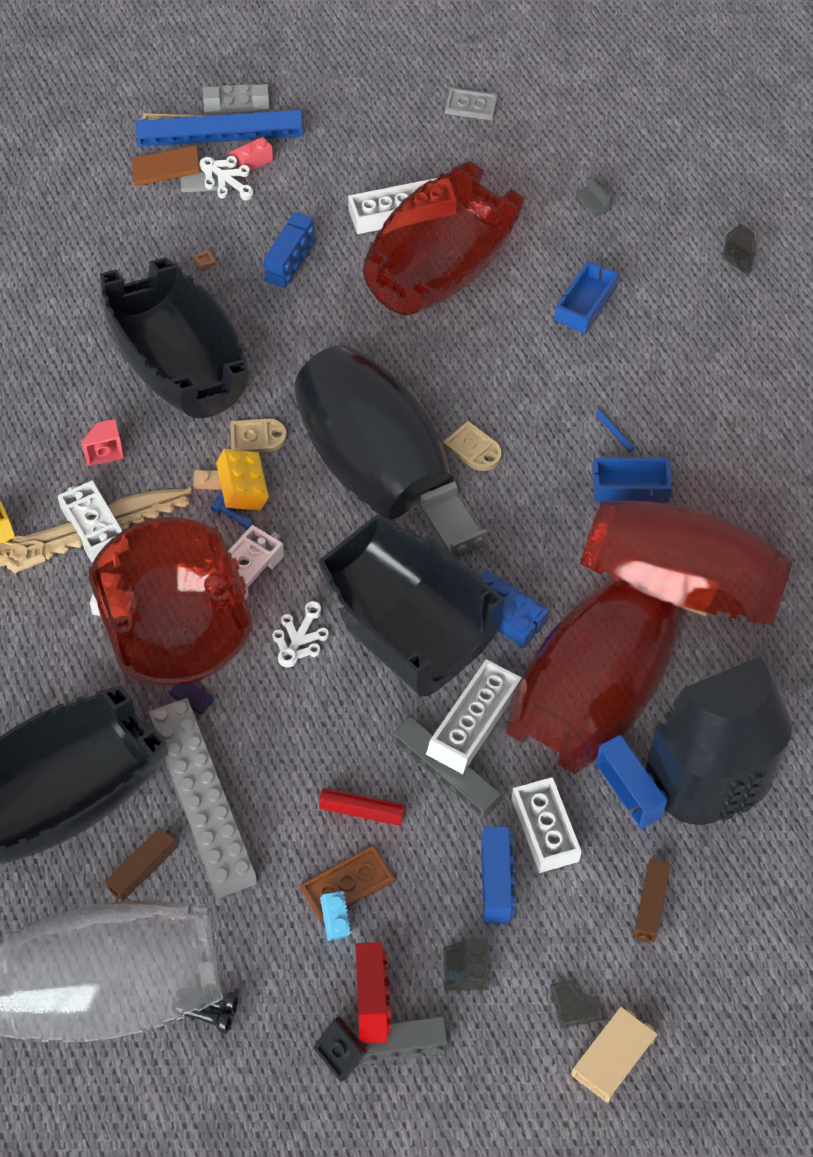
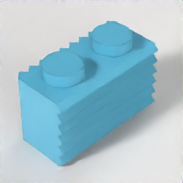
M343 891L323 894L320 897L328 941L347 938L352 933L349 931L351 928L349 927V918H347L348 914L346 913L348 910L345 909L347 906L345 905L346 901L344 899L346 897L343 896L345 894Z

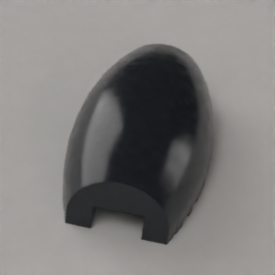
M166 257L149 262L148 278L125 284V280L117 269L100 273L102 304L116 344L136 374L158 396L171 406L193 418H208L220 414L241 397L247 386L249 370L246 356L242 352V344L238 341V334L221 306L201 284L197 285L193 282L194 278L191 275L186 276L182 273L181 267Z
M337 345L317 353L301 368L295 380V396L302 422L314 448L335 477L349 491L356 494L360 501H364L371 506L373 511L382 517L393 520L406 513V500L430 488L435 490L454 482L447 455L430 419L404 385L384 367L349 346Z
M122 685L96 691V695L85 699L83 696L78 697L76 702L65 706L63 703L18 724L0 736V864L38 854L89 829L129 799L151 777L167 757V742L156 728L149 731L135 713L133 699Z

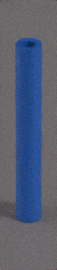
M602 410L597 411L596 416L628 452L633 451L635 447Z

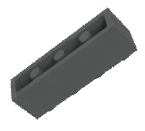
M443 1016L391 1024V1033H387V1043L363 1044L368 1052L360 1062L368 1065L375 1063L379 1059L394 1061L400 1056L407 1055L409 1058L419 1057L421 1053L430 1052L432 1055L442 1053L443 1050H447V1037ZM354 1029V1035L360 1041L359 1029Z

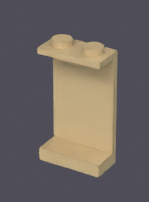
M620 1007L575 1065L571 1075L609 1103L617 1088L650 1044L655 1042L658 1034L655 1033L651 1025L643 1024L639 1021L632 1011Z

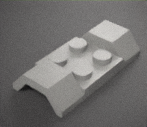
M268 84L203 87L204 114L269 110Z

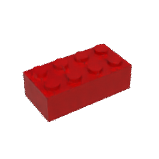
M382 942L355 943L360 1042L362 1044L387 1043V1033H391V1019H387L391 1018L390 1001H386L390 1000L389 984L385 983L389 982L387 966H383L388 965L387 951L382 950Z

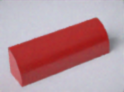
M323 787L319 797L320 809L398 826L402 825L406 804Z

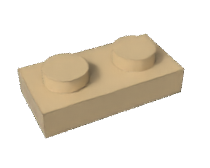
M195 470L193 488L222 490L218 470Z

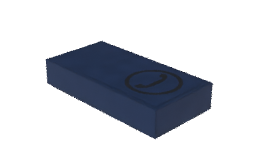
M182 677L169 691L170 696L178 701L188 698L192 710L200 715L214 701L211 695Z

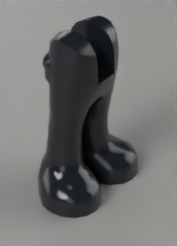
M181 988L177 990L176 997L187 1001V1003L172 1002V1011L185 1017L210 1023L216 1026L220 1033H228L232 1024V1016L235 1015L237 1010L238 993L230 992L225 998H215L194 990ZM205 1006L224 1013L210 1012L199 1007Z

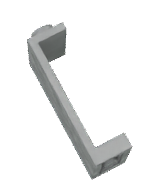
M455 482L421 495L420 503L423 511L453 556L456 554L461 555L470 548L482 546L486 542L487 535L485 529L479 530L457 496L458 486Z

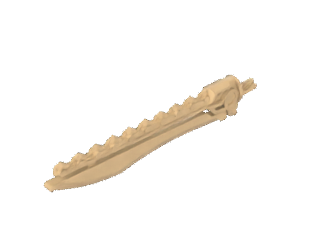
M188 487L187 489H168L140 493L122 498L108 505V508L121 530H127L130 524L141 525L145 521L144 519H156L160 516L159 513H171L175 510L174 507H187L189 505V498L187 496L192 494V489ZM90 515L86 519L93 520L96 516ZM71 522L30 535L16 536L12 541L0 543V552L2 554L0 555V567L6 565L8 569L18 573L24 569L44 563L46 559L52 558L54 553L65 554L70 547L80 548L83 546V542Z

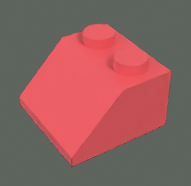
M264 137L254 139L227 152L229 156L236 158L239 168L242 165H246L249 167V172L273 161L272 146Z
M115 419L96 423L82 441L87 466L124 458Z

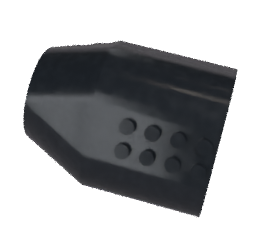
M378 514L319 560V568L347 631L420 696H428L435 693L477 658L494 638L501 625L505 602L501 595L433 538L427 535L425 538L419 536L413 529L405 530L399 527V523Z
M761 656L683 688L673 703L675 707L674 712H667L665 714L667 720L665 725L662 722L656 727L645 770L653 776L658 789L664 791L667 797L665 810L674 818L694 825L710 824L721 819L728 820L739 811H749L753 805L760 802L768 794L789 743L792 723L780 693Z

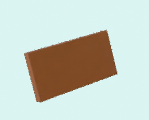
M197 145L132 158L134 185L137 186L200 173Z
M374 845L305 881L299 885V888L318 920L322 922L324 917L320 897L323 894L343 891L345 893L343 896L346 897L344 899L346 901L345 905L349 907L395 882V879Z

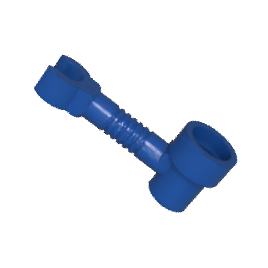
M220 492L216 497V501L210 506V509L216 514H219L221 511L248 530L252 526L251 523L253 521L238 514L231 508H226L223 493Z

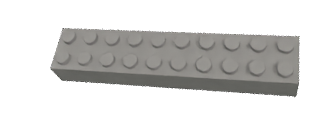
M188 698L148 711L153 729L156 728L167 742L168 755L165 758V762L216 899L256 885V874Z

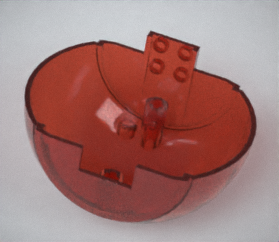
M164 517L143 521L113 537L97 554L92 562L93 566L89 567L91 589L115 660L125 675L129 674L137 680L154 685L179 686L206 679L227 666L242 650L249 638V634L252 633V616L244 598V594H246L245 580L243 576L239 577L238 561L236 557L232 558L230 552H227L223 538L215 527L210 528L209 525L202 522L178 517Z

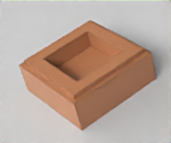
M209 250L193 256V260L200 271L216 265V261Z

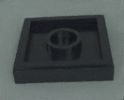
M340 1016L332 1021L313 1047L340 1082L348 1078L368 1052Z

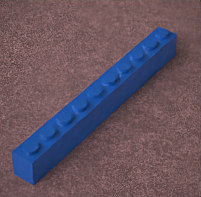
M301 110L208 115L201 117L191 116L186 118L175 117L170 119L159 118L155 120L143 119L136 121L138 147L253 140L260 137L268 139L303 136Z

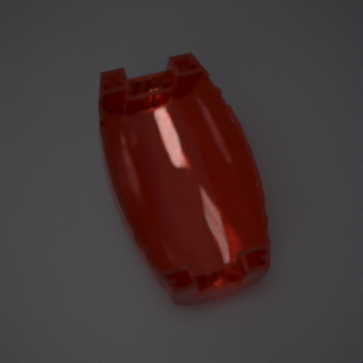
M471 161L453 167L447 174H439L437 179L429 180L404 199L384 222L381 230L378 231L374 242L371 243L363 266V274L368 288L386 308L406 316L432 308L451 298L475 280L496 258L517 223L525 197L510 189L500 198L480 185L483 169Z
M627 499L601 501L592 523L580 564L599 574H603V571L612 574V580L619 582L621 578L630 582V588L677 605L717 615L718 611L730 613L729 618L736 619L737 615L748 617V622L773 625L793 560L761 537L726 519L681 505Z
M630 576L615 578L579 602L555 626L532 658L514 697L506 726V734L522 744L528 736H531L559 753L558 765L573 774H577L595 762L599 746L619 735L623 737L644 712L657 691L669 663L679 623L678 613L672 602L653 585Z

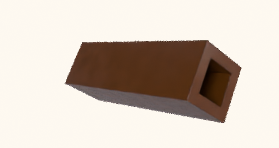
M159 827L105 880L107 889L123 902L177 848L175 836L167 830L165 832Z
M649 859L633 937H636L641 942L655 941L671 863Z

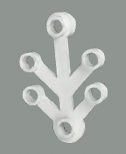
M229 156L227 160L217 161L211 157L201 159L200 168L206 174L205 187L207 189L215 187V181L212 178L213 172L218 176L219 188L217 193L219 198H226L228 196L225 181L240 191L241 199L250 200L253 198L252 187L242 185L231 177H247L250 173L248 166L242 165L239 169L221 170L218 167H236V158Z
M311 601L306 604V617L297 632L293 625V617L290 614H285L281 617V623L286 627L292 641L288 648L282 630H275L272 634L273 640L277 642L280 649L278 662L281 666L292 667L299 658L308 655L315 657L320 654V646L316 643L309 645L308 648L297 650L300 645L318 639L325 641L329 637V632L326 628H320L316 632L305 635L312 621L321 615V606L318 602ZM285 619L291 620L290 622H284ZM326 633L325 636H320L319 634ZM277 634L282 635V637L276 638L275 636ZM313 648L318 649L316 652L311 651Z

